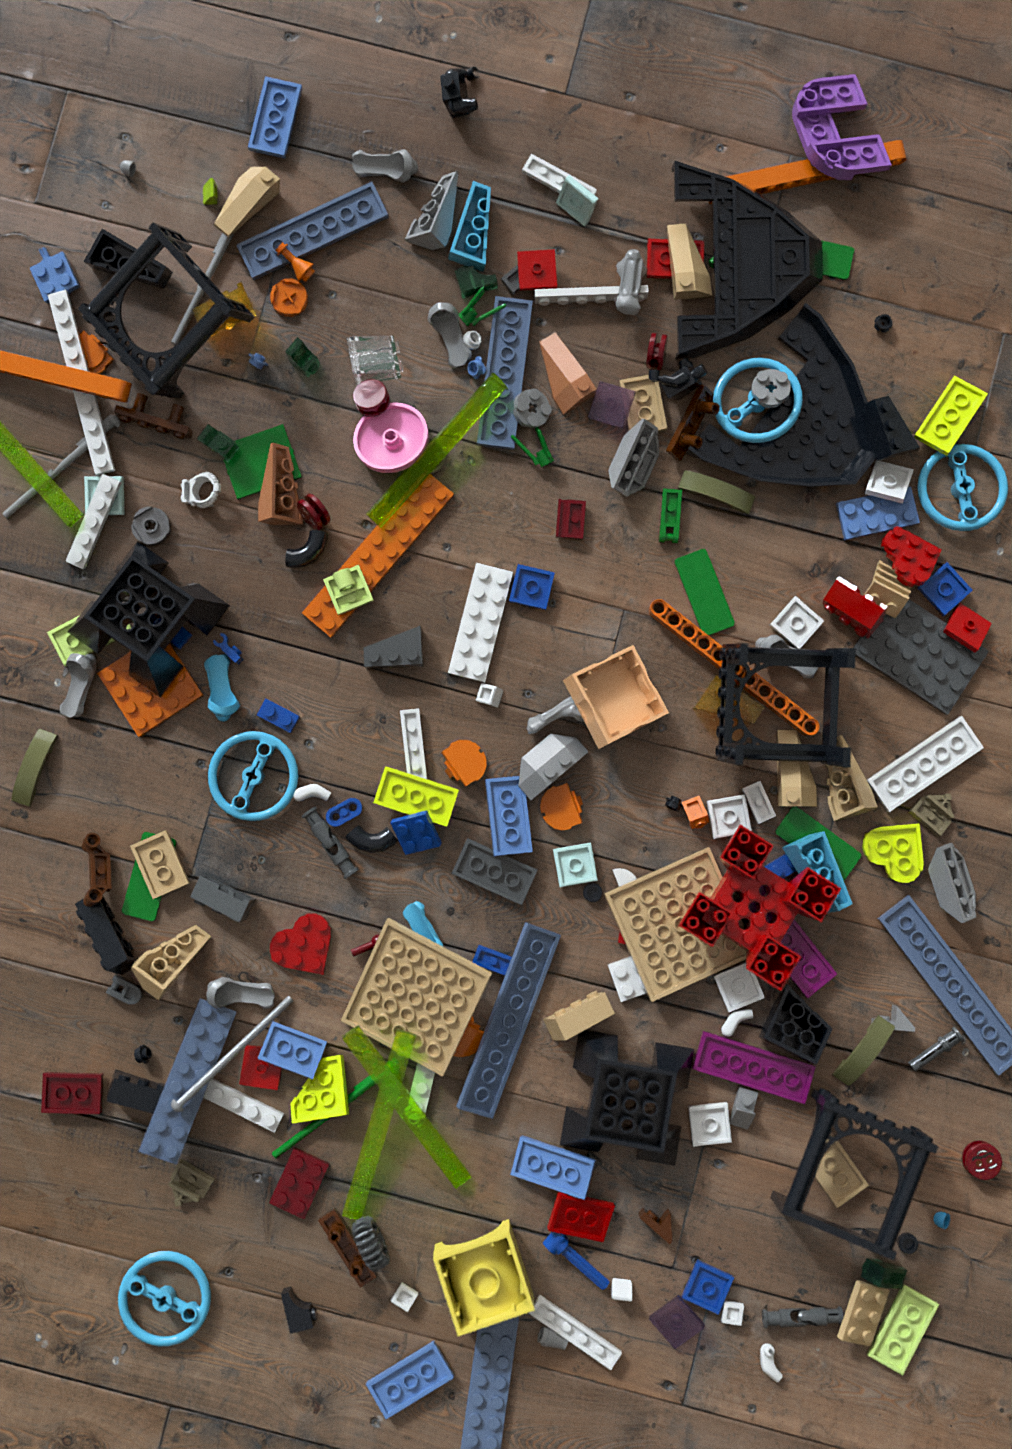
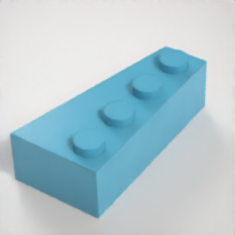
M473 181L448 259L483 272L486 265L491 187Z
M824 831L809 834L782 847L798 873L809 867L842 888L828 912L840 911L853 904Z

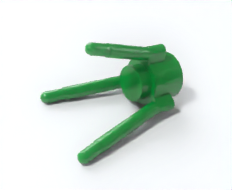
M481 288L458 315L467 326L471 323L475 326L479 321L495 314L507 305L498 306L476 318L478 313L473 307L485 293L484 288Z
M538 427L535 430L543 449L536 453L537 457L514 435H511L515 443L532 459L535 466L540 464L542 468L554 461L542 431Z

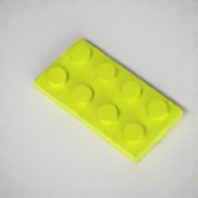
M954 376L916 432L914 438L948 456L988 393Z
M385 766L373 803L409 815L427 810L432 822L447 827L459 790Z

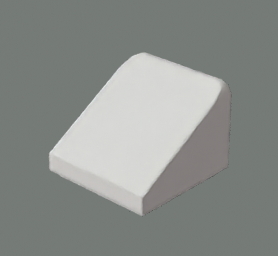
M481 683L476 701L498 708L503 689Z
M612 1279L611 1296L613 1300L632 1301L631 1280Z

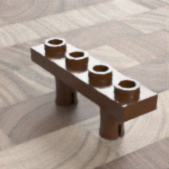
M701 385L697 388L666 449L675 460L682 461L688 447L700 448L702 446L703 439L700 436L694 435L705 413L713 415L719 413L720 406L718 403L711 402L713 393L706 385Z
M137 393L132 408L129 409L119 405L115 407V414L123 422L130 423V421H133L138 426L146 429L149 426L153 427L155 431L162 434L169 432L179 439H184L185 437L191 439L193 431L190 427L180 424L184 407L181 405L173 404L169 418L166 420L144 413L148 396L142 393Z
M336 1208L319 1218L318 1222L327 1234L329 1242L337 1250L350 1271V1276L355 1279L358 1286L361 1288L375 1279L377 1273L370 1270L364 1260H362L354 1237Z

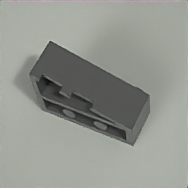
M421 626L364 647V667L366 669L423 666Z
M205 875L199 876L190 896L195 899L194 902L201 906L207 905L212 908V911L224 914L236 922L247 920L256 898Z

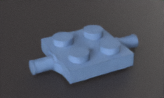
M46 247L39 249L43 260L30 267V270L47 304L50 303L49 294L67 290L70 294L72 291L80 288L68 258L63 251L54 256H49Z

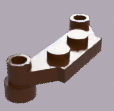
M96 833L87 834L82 844L83 851L89 854L90 889L86 892L83 903L87 907L98 904L103 894L112 889L110 853H106L99 845L101 839Z

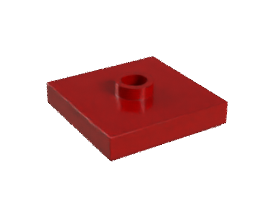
M555 249L517 251L519 291L557 289Z
M958 603L943 633L976 653L992 623L962 603Z
M247 1045L244 1051L239 1085L278 1090L282 1068L258 1060L262 1047Z

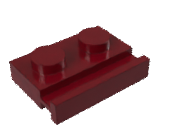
M558 499L555 538L583 540L586 501Z

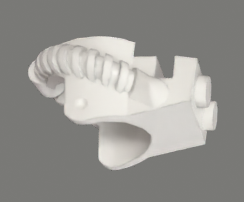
M202 472L190 480H182V503L191 504L192 507L197 506L199 508L213 507L218 493L221 492V484L218 483L219 481L216 476L210 472ZM211 481L213 492L207 499L201 501L199 489L202 484Z

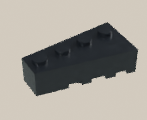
M101 229L83 262L91 268L115 275L137 249L108 231ZM153 259L135 281L164 289L173 272L167 266Z
M104 896L98 904L92 907L85 906L83 899L75 903L78 909L76 914L85 924L84 930L93 941L92 947L102 959L100 963L103 969L119 975L132 970L131 967L139 957L134 958L131 950L134 948L130 942L128 943L122 937L124 931L121 926L112 920L115 918V915Z
M115 1069L106 1102L153 1114L165 1084L156 1083Z

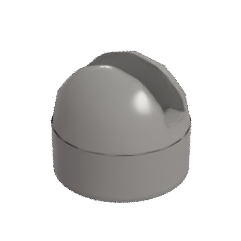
M130 160L122 161L120 164L121 172L126 176L133 177L136 170L135 162Z

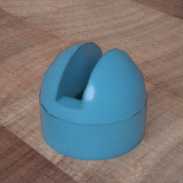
M937 1212L933 1216V1221L939 1228L947 1229L950 1223V1215L945 1212Z

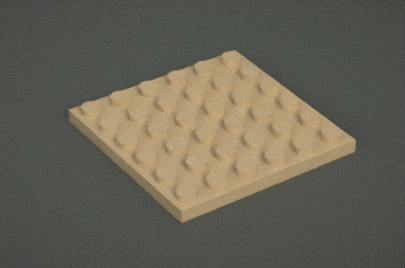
M710 847L604 893L650 1002L656 1001L746 959L747 951L722 935L719 936L715 945L711 947L678 926L698 892L711 898L723 878ZM740 920L739 926L741 929H744L742 920Z
M388 918L341 1021L443 1077L492 973Z

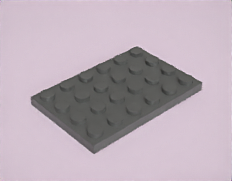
M910 599L896 618L885 613L883 622L869 638L865 636L860 637L853 647L856 648V657L945 715L950 713L989 652L980 646L979 650L974 653L943 633L947 623Z

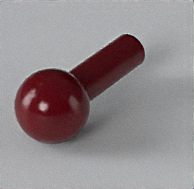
M380 934L373 936L370 942L351 949L352 956L354 957L373 949Z

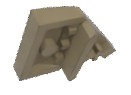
M951 794L920 797L909 811L913 817L937 837L942 836L952 822L951 819L955 818L951 809Z
M181 1159L169 1182V1187L172 1188L175 1197V1206H181L183 1203L193 1201L199 1202L201 1198H204L215 1178Z

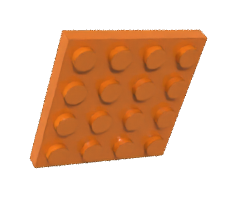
M170 643L165 651L184 667L161 698L129 676L131 651L97 673L138 737L148 733L204 696Z

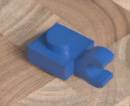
M220 633L224 640L222 643L213 640L214 645L221 648L224 653L239 665L244 660L240 656L242 652L235 645L229 646L227 635Z

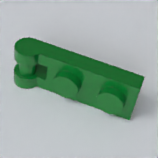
M664 488L662 490L659 542L672 541V543H678L682 490ZM666 528H673V534L666 533Z

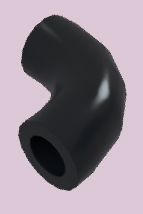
M319 530L309 531V538L304 546L298 549H287L286 567H305L316 561L324 552L328 533Z
M358 825L345 836L346 840L358 850L369 853L383 852L399 842L387 827L379 833L371 834Z

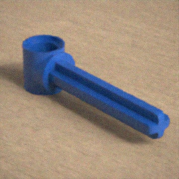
M551 1232L543 1241V1245L552 1254H562L601 1290L607 1288L610 1283L609 1280L568 1245L569 1239L565 1234Z

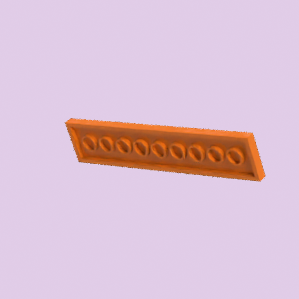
M422 473L339 570L359 565L368 588L372 592L452 499L454 493L431 474ZM325 585L304 609L302 614L332 638L356 609L338 615Z

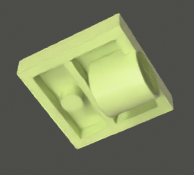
M359 565L339 570L332 576L323 579L338 615L374 601Z

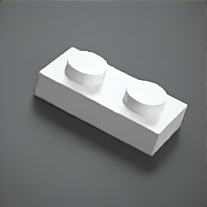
M761 781L742 788L757 824L776 816Z

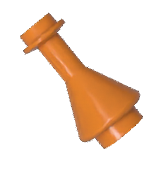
M282 242L275 250L278 253L277 256L282 254L291 263L297 280L306 282L315 272L312 268L314 264L296 258L287 249L288 244Z

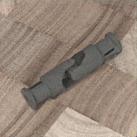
M315 806L301 817L307 820L311 826L310 830L322 842L323 848L335 866L340 868L344 874L343 878L347 879L359 869L358 867L355 868L349 859L350 855L337 837L333 835L327 822L322 820ZM336 844L338 846L337 854L329 850V848Z
M838 1306L837 1309L814 1307L810 1310L804 1308L779 1309L778 1311L762 1310L764 1328H768V1326H780L781 1328L805 1327L807 1325L827 1326V1324L839 1323L841 1325L844 1317L841 1306ZM798 1312V1323L791 1319V1313Z

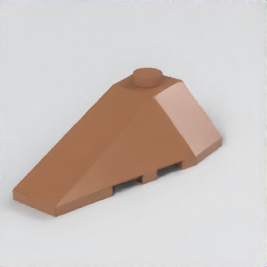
M556 332L539 342L553 400L563 415L595 396L596 387Z
M276 443L270 444L258 503V522L271 525L303 524V518L296 505L299 501L296 490L298 489V483L294 481L292 473L294 467L289 447Z

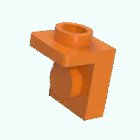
M700 796L681 802L691 829H699L709 823L708 814Z

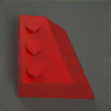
M838 577L823 599L824 609L830 614L835 613L839 616V620L844 625L852 626L855 633L860 637L865 636L869 638L883 622L887 606L883 603L880 606L877 605L873 597L868 594L861 595L857 587Z

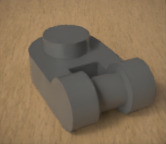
M114 975L113 983L106 991L107 994L130 1005L142 999L143 991L140 986L120 975ZM120 985L124 987L122 992L118 990Z

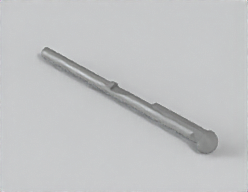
M222 233L213 251L215 255L205 273L210 280L234 233L229 238ZM199 285L171 341L175 345L180 342L205 293Z
M109 415L103 420L105 433L114 426L117 428L120 426V420L116 415ZM82 438L76 444L78 448L68 455L56 469H50L48 474L2 514L8 519L88 449L86 438Z
M287 996L195 1083L181 1099L177 1101L173 1099L171 1103L172 1109L175 1112L184 1111L182 1107L279 1016L293 1002L292 998Z

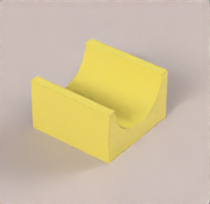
M509 1219L502 1221L495 1230L477 1239L455 1245H445L443 1241L435 1244L433 1260L458 1336L535 1310L534 1294Z

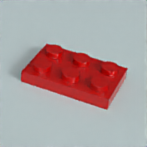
M668 239L647 240L646 278L672 279ZM694 240L704 262V240Z
M558 1191L547 1229L551 1232L604 1242L615 1205L613 1202L586 1197L583 1200Z

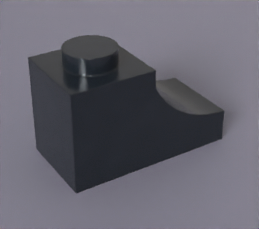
M292 1287L284 1288L281 1297L290 1334L312 1329L318 1319L316 1308L312 1307L311 1302L306 1303L300 1300L294 1294Z

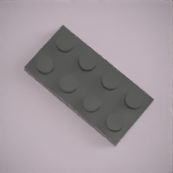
M467 838L451 874L522 905L537 873V869L506 855L493 856V849Z

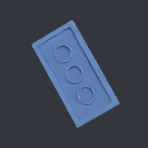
M265 76L248 144L249 151L286 158L302 93L301 84Z
M911 487L907 489L903 504L871 495L836 503L844 540L890 531L896 526L904 528L920 523Z
M519 776L485 779L493 856L533 852L527 799L524 792L518 787Z
M522 1135L519 1139L510 1175L585 1200L596 1160Z
M432 1341L368 1380L366 1386L385 1419H388L453 1379L454 1373L436 1342Z

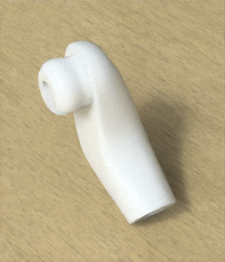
M310 784L297 788L293 797L298 802L310 797H317L327 801L331 792L318 784Z
M752 1009L733 1011L722 1026V1034L725 1037H730L734 1034L740 1022L753 1019Z
M763 1344L760 1348L761 1368L771 1379L779 1382L783 1375L774 1364L775 1349L770 1344Z

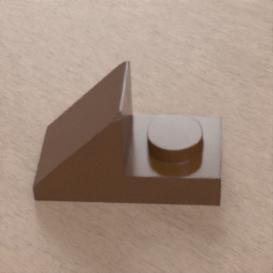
M642 1208L638 1213L640 1219L668 1244H671L672 1227L669 1209L658 1219V1216L651 1209L647 1211L645 1208Z

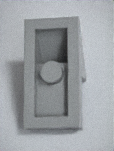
M893 1004L891 1020L889 1016L879 1015L895 1026L894 1030L915 1032V1027Z
M738 1086L729 1119L730 1125L748 1130L756 1115L754 1107L758 1091Z

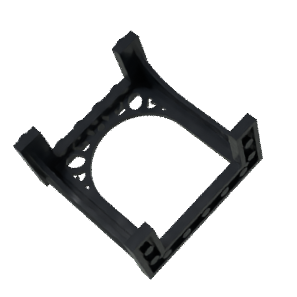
M153 222L148 227L152 233L92 302L90 304L82 303L78 309L83 314V319L95 327L94 331L96 334L108 342L107 346L112 351L117 352L120 356V361L132 369L134 377L146 385L145 389L150 394L180 399L185 393L177 385L179 374L187 362L228 317L249 323L255 317L243 303L226 298L186 252L192 246L181 233ZM165 247L215 304L176 346L163 352H148L138 347L127 335L122 322V302L131 284ZM114 302H116V308L110 307V305L113 306ZM139 354L144 356L143 361L138 357ZM150 357H153L156 363L153 371H150L148 368ZM164 357L165 361H163V364L161 365L160 358Z
M743 643L722 644L719 654L722 660V667L719 669L721 687L718 689L720 706L717 709L719 726L716 729V736L719 739L715 749L718 761L743 765V760L821 762L822 764L838 767H851V748L836 746L840 668H855L856 648L810 650L748 647V644ZM748 662L749 665L755 664L752 670H750V667L747 664ZM737 665L745 669V677L737 676L735 673ZM770 666L825 668L822 745L769 743L755 737L746 728L740 714V696L749 678L759 670ZM734 679L739 682V686L737 688L734 687V685H736ZM733 718H736L737 725L732 727L734 724ZM737 729H742L743 736L738 741H734L732 739L733 732ZM747 737H749L751 739V744L746 742V745H744L743 743L746 741Z
M813 1088L810 1096L816 1100V1116L805 1152L788 1195L786 1196L773 1190L770 1198L779 1211L786 1216L886 1258L895 1260L897 1252L893 1248L930 1153L936 1154L939 1146L933 1143V1138L927 1136L928 1134L922 1132L919 1128L903 1126L900 1129L891 1120L885 1118L884 1121H881L872 1112L866 1111L862 1113L858 1111L859 1107L847 1103L846 1106L841 1104L840 1099L836 1098L828 1090L823 1088L816 1090ZM841 1117L846 1118L848 1121V1129L846 1131H842L838 1127V1120ZM852 1119L854 1120V1122H855L857 1125H859V1123H860V1128H859V1129L853 1128V1121H852ZM832 1126L834 1130L837 1132L835 1136H830V1134L833 1132V1130H831ZM875 1129L878 1130L876 1135L873 1134ZM864 1134L879 1139L890 1149L897 1163L898 1182L878 1234L864 1228L862 1233L859 1234L802 1210L825 1152L834 1142L848 1135ZM890 1138L898 1140L895 1144L889 1142ZM909 1144L910 1151L907 1154L899 1155L897 1153L901 1145ZM910 1159L909 1162L906 1161V1167H904L902 1160Z

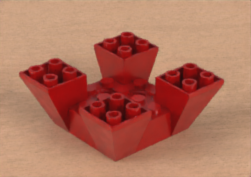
M740 824L720 856V860L727 869L725 875L711 898L698 892L678 926L711 947L715 945L720 935L726 937L747 951L746 969L781 991L801 958L800 955L780 943L797 914L822 922L842 888L809 867H806L790 882L779 877L762 866L774 845ZM760 886L766 888L764 896L759 893ZM735 891L740 895L738 902H735L732 898ZM751 902H754L756 905V910L753 913L749 910ZM767 913H771L773 917L770 923L766 921ZM742 918L746 921L744 929H741L739 926V921Z

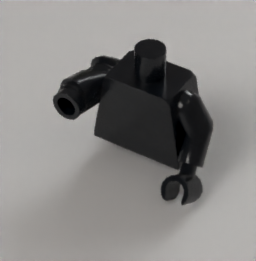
M472 67L468 70L451 68L440 76L442 99L451 118L469 115L478 110L477 99L468 98L465 80L466 78L468 81H473L479 77L473 73L478 70L477 67Z
M684 358L678 362L680 366L679 371L670 376L664 374L659 376V370H649V379L652 382L660 381L668 399L679 401L702 385L700 378L708 374L703 364L694 368L693 362L689 361L688 358Z

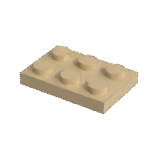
M649 375L620 380L619 385L628 431L642 419H646L656 426L658 432L667 430L659 382H652L649 379Z
M168 830L130 846L152 899L190 883Z
M838 1140L834 1142L825 1152L815 1177L838 1208L869 1185Z
M856 1280L837 1337L842 1341L871 1347L890 1290L885 1286Z

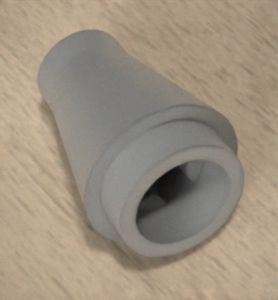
M548 1326L541 1327L537 1338L541 1346L566 1349L568 1340Z

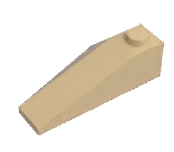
M251 167L238 178L214 226L229 238L279 193L280 178L267 167Z
M667 225L674 300L712 297L710 275L687 225Z
M777 730V743L801 744L797 730ZM777 761L778 806L817 807L816 785L808 762Z
M838 736L836 746L848 747L843 736ZM852 752L850 768L826 764L829 771V778H827L830 792L828 805L834 821L857 816L878 808L872 789Z
M194 925L178 934L175 938L161 943L153 950L145 952L133 964L131 969L142 988L159 1000L211 936L197 925Z

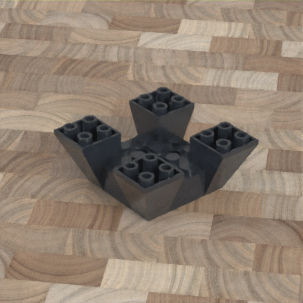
M137 541L115 569L116 576L98 599L91 601L67 632L98 654L111 638L131 651L129 676L161 698L184 667L165 651L166 647L185 622L208 636L230 605L200 584L178 587L161 575L169 563ZM158 592L156 597L150 598L152 593ZM129 596V601L123 603V599ZM146 607L142 614H138L141 608ZM162 618L158 625H154L156 619ZM129 623H134L131 629H126Z
M591 1030L580 1032L577 1039L573 1068L593 1078L588 1109L566 1106L560 1146L599 1152L604 1142L638 1148L636 1157L638 1160L675 1166L681 1126L669 1124L674 1092L688 1088L694 1049L655 1042L651 1065L618 1059V1035ZM632 1079L638 1080V1085L634 1088L628 1086L629 1081ZM608 1096L615 1097V1101L612 1104L605 1102ZM632 1099L635 1101V1104L632 1107H626L625 1102ZM653 1103L654 1108L651 1111H646V1104ZM626 1119L632 1121L629 1127H623L621 1125L622 1122Z

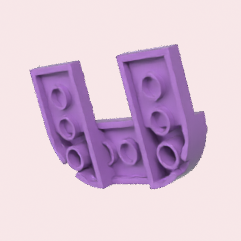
M856 74L818 78L806 83L799 92L792 109L793 122L811 165L823 174L837 180H852L855 174L886 171L892 165L880 134L840 139L831 113L864 110L867 106Z

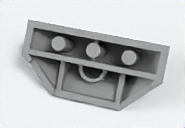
M646 419L640 420L623 436L608 469L611 488L625 497L645 487L659 456L658 428Z
M549 734L521 758L518 787L531 801L587 754V749L576 737Z
M953 843L938 847L928 868L936 897L942 909L960 923H965L976 918V893L965 859L954 847Z

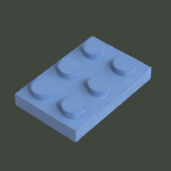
M272 1021L258 1060L313 1080L327 1041Z

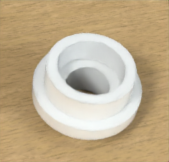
M468 331L464 334L463 341L468 348L475 350L480 346L481 336L476 331Z

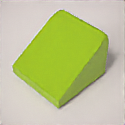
M210 178L203 186V203L205 205L218 203L217 185L213 178Z

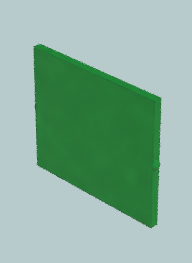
M283 424L219 446L227 468V474L230 477L238 500L261 492L271 443L289 447L294 467L292 472L294 480L302 478L294 456V449L291 447Z

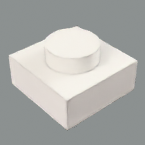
M401 1282L391 1302L408 1312L418 1292Z
M725 1300L722 1307L721 1322L741 1326L744 1310L743 1303Z

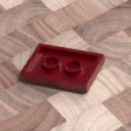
M43 1073L41 1113H102L103 1073Z
M294 1147L269 1203L305 1219L330 1163Z

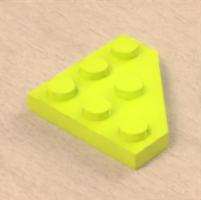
M343 1055L321 1059L313 1080L308 1078L298 1096L290 1103L292 1124L349 1115Z

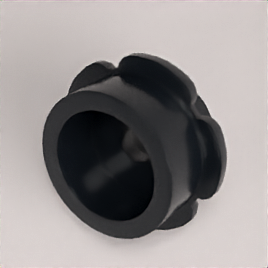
M887 314L879 315L874 320L875 329L882 333L888 332L889 328L893 325L892 318Z
M675 796L666 798L665 806L676 812H679L681 807L683 808L681 799Z
M146 1045L136 1048L134 1051L135 1060L138 1063L147 1064L152 1057L151 1049Z

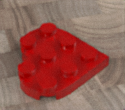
M899 526L890 530L881 543V546H884V550L887 552L886 557L893 562L892 570L894 569L898 576L896 579L908 587H913L914 585L922 586L929 579L942 550Z
M308 913L298 918L293 929H284L277 932L270 943L272 961L285 968L323 975L331 940V926L322 915Z

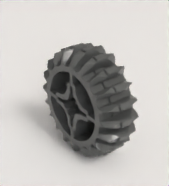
M369 1215L357 1219L352 1225V1231L359 1254H361L362 1260H364L370 1270L373 1272L381 1270L390 1262L385 1239L376 1222Z

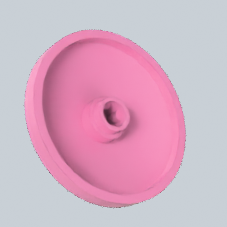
M390 403L382 414L375 417L363 416L354 432L353 444L359 459L365 466L381 473H394L411 467L422 457L428 446L429 430L424 417L414 407L403 403Z

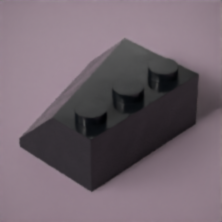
M889 396L874 399L860 406L876 461L920 450V446Z
M787 984L775 1000L759 1038L810 1064L817 1065L833 1028L814 1012Z

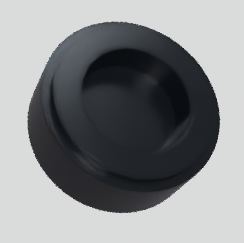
M589 883L583 889V896L589 902H597L602 897V889L596 883Z
M905 1232L899 1235L897 1245L903 1253L912 1254L918 1249V1240L913 1234Z

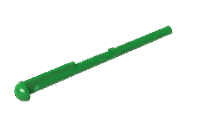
M388 1060L387 1063L353 1087L355 1090L347 1096L348 1105L391 1072L397 1073L399 1071L398 1062ZM330 1118L314 1120L272 1152L273 1157L277 1159Z

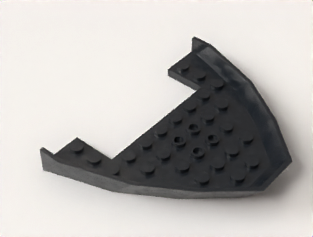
M674 161L671 172H674V202L712 201L715 315L677 316L678 352L675 355V359L696 358L749 339L788 313L823 280L822 241L793 215L750 187L731 178Z
M805 303L800 312L778 338V340L807 361L796 375L802 390V407L794 425L785 434L774 440L763 443L743 441L738 446L709 423L700 435V438L703 439L702 446L700 448L690 446L686 455L758 481L809 487L856 484L874 462L876 457L860 410V406L868 403L854 363L821 314ZM792 387L788 399L781 403L780 406L770 408L751 433L769 432L787 420L794 404Z

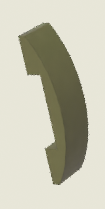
M684 470L678 489L694 495L697 493L731 506V509L749 515L755 499L754 495L734 485Z
M40 728L38 729L20 766L12 793V801L31 807L37 791L35 787L47 756L52 752L58 735Z
M878 1015L867 1028V1034L846 1060H842L832 1075L850 1086L874 1061L888 1041L895 1026Z

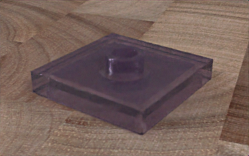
M600 381L588 418L624 429L636 392Z
M680 1295L674 1297L649 1317V1320L674 1349L705 1328L703 1321Z

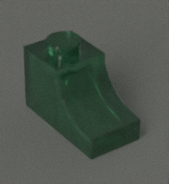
M462 266L455 271V279L462 299L476 295L481 288H484L485 292L498 288L495 274H480L474 270L473 266Z
M297 337L285 353L290 363L305 376L309 377L311 374L316 373L320 362L318 357Z
M209 424L197 437L199 442L226 462H229L239 449L235 441Z
M866 1258L862 1266L861 1277L880 1288L902 1289L908 1270L879 1259Z

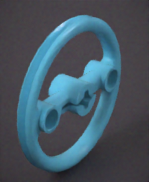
M767 358L743 360L730 367L717 382L713 394V403H718L720 410L715 416L721 427L736 439L751 443H763L774 440L785 434L799 417L802 407L801 385L794 373L778 361ZM753 367H763L785 372L788 375L794 394L793 409L787 420L776 429L765 433L754 434L737 429L742 425L743 419L750 413H759L766 408L753 398L751 391L748 394V401L739 408L731 409L727 415L723 413L721 406L722 393L728 381L739 372ZM773 385L766 387L769 389V392H773V389H776ZM738 416L740 419L732 420L731 417Z
M969 444L954 445L947 456L949 458L948 465L953 469L955 477L951 493L955 498L959 499L961 509L958 515L959 521H954L943 516L934 508L927 493V478L932 467L939 460L946 457V455L938 451L934 453L921 469L917 486L920 503L929 517L943 527L957 531L979 529L994 520L1003 509L1008 496V480L999 461L991 453L980 447ZM966 454L977 456L989 464L998 480L999 492L997 501L992 510L980 519L977 518V509L972 505L970 493L974 490L975 482L966 474ZM954 457L959 458L961 460V463H957L954 460ZM964 511L969 512L971 518L966 517Z
M243 732L230 737L216 750L209 765L208 784L214 800L226 813L241 820L259 821L278 814L290 803L298 784V767L292 752L280 739L264 732ZM246 740H259L260 743L256 748L257 755L252 766L245 768L242 773L244 783L240 792L233 798L232 803L229 804L222 796L217 783L219 763L224 754L234 745ZM267 744L270 751L267 755H263L261 748ZM277 748L285 757L289 768L287 790L281 800L273 807L261 812H247V808L250 805L249 798L254 787L261 784L264 780L262 770L268 757L273 755L274 749ZM255 772L257 779H252L249 774ZM240 797L245 799V805L242 808L237 805V800Z
M172 1251L151 1253L135 1262L124 1276L118 1294L120 1316L127 1329L139 1340L154 1346L176 1345L193 1336L205 1321L211 1303L210 1286L203 1270L189 1257ZM158 1261H171L184 1266L198 1281L201 1290V1306L197 1302L191 1301L187 1303L177 1298L176 1291L171 1286L166 1285L158 1288L148 1283L147 1278L144 1275H138V1272L145 1266ZM134 1282L141 1283L142 1288H137ZM128 1291L135 1296L142 1294L150 1298L157 1311L165 1312L171 1309L181 1314L185 1322H191L192 1324L183 1332L171 1336H158L148 1333L131 1316L128 1307ZM187 1309H192L195 1315L188 1314Z

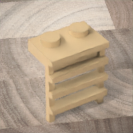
M879 560L872 583L864 595L868 594L873 597L879 606L881 603L886 605V614L896 618L908 602V596L911 593L910 589L912 587L905 586L896 579L898 576L895 570H892L891 566Z

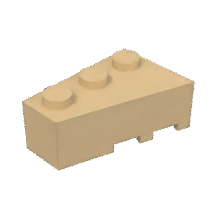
M591 992L586 995V999L582 1001L581 999L571 1003L569 1007L554 1012L553 1015L544 1018L543 1020L552 1039L566 1041L615 1014L605 992Z

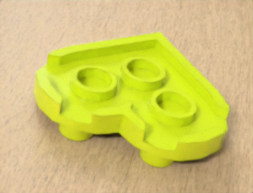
M920 823L877 827L865 833L862 849L869 862L883 865L887 876L896 882L908 883L916 880L915 878L923 871L924 865Z

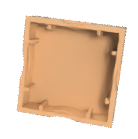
M634 645L611 655L600 663L592 664L577 671L563 680L598 749L669 713L657 689L651 683L646 668Z

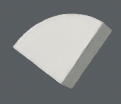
M612 869L618 886L637 879L633 873L626 869Z

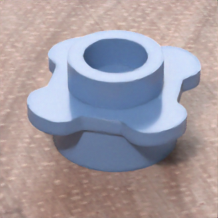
M257 352L255 354L249 353L251 357L249 362L253 366L261 370L264 365L268 366V363L265 362L266 358Z
M477 356L475 360H471L468 363V372L474 379H478L481 374L486 373V367L480 356Z

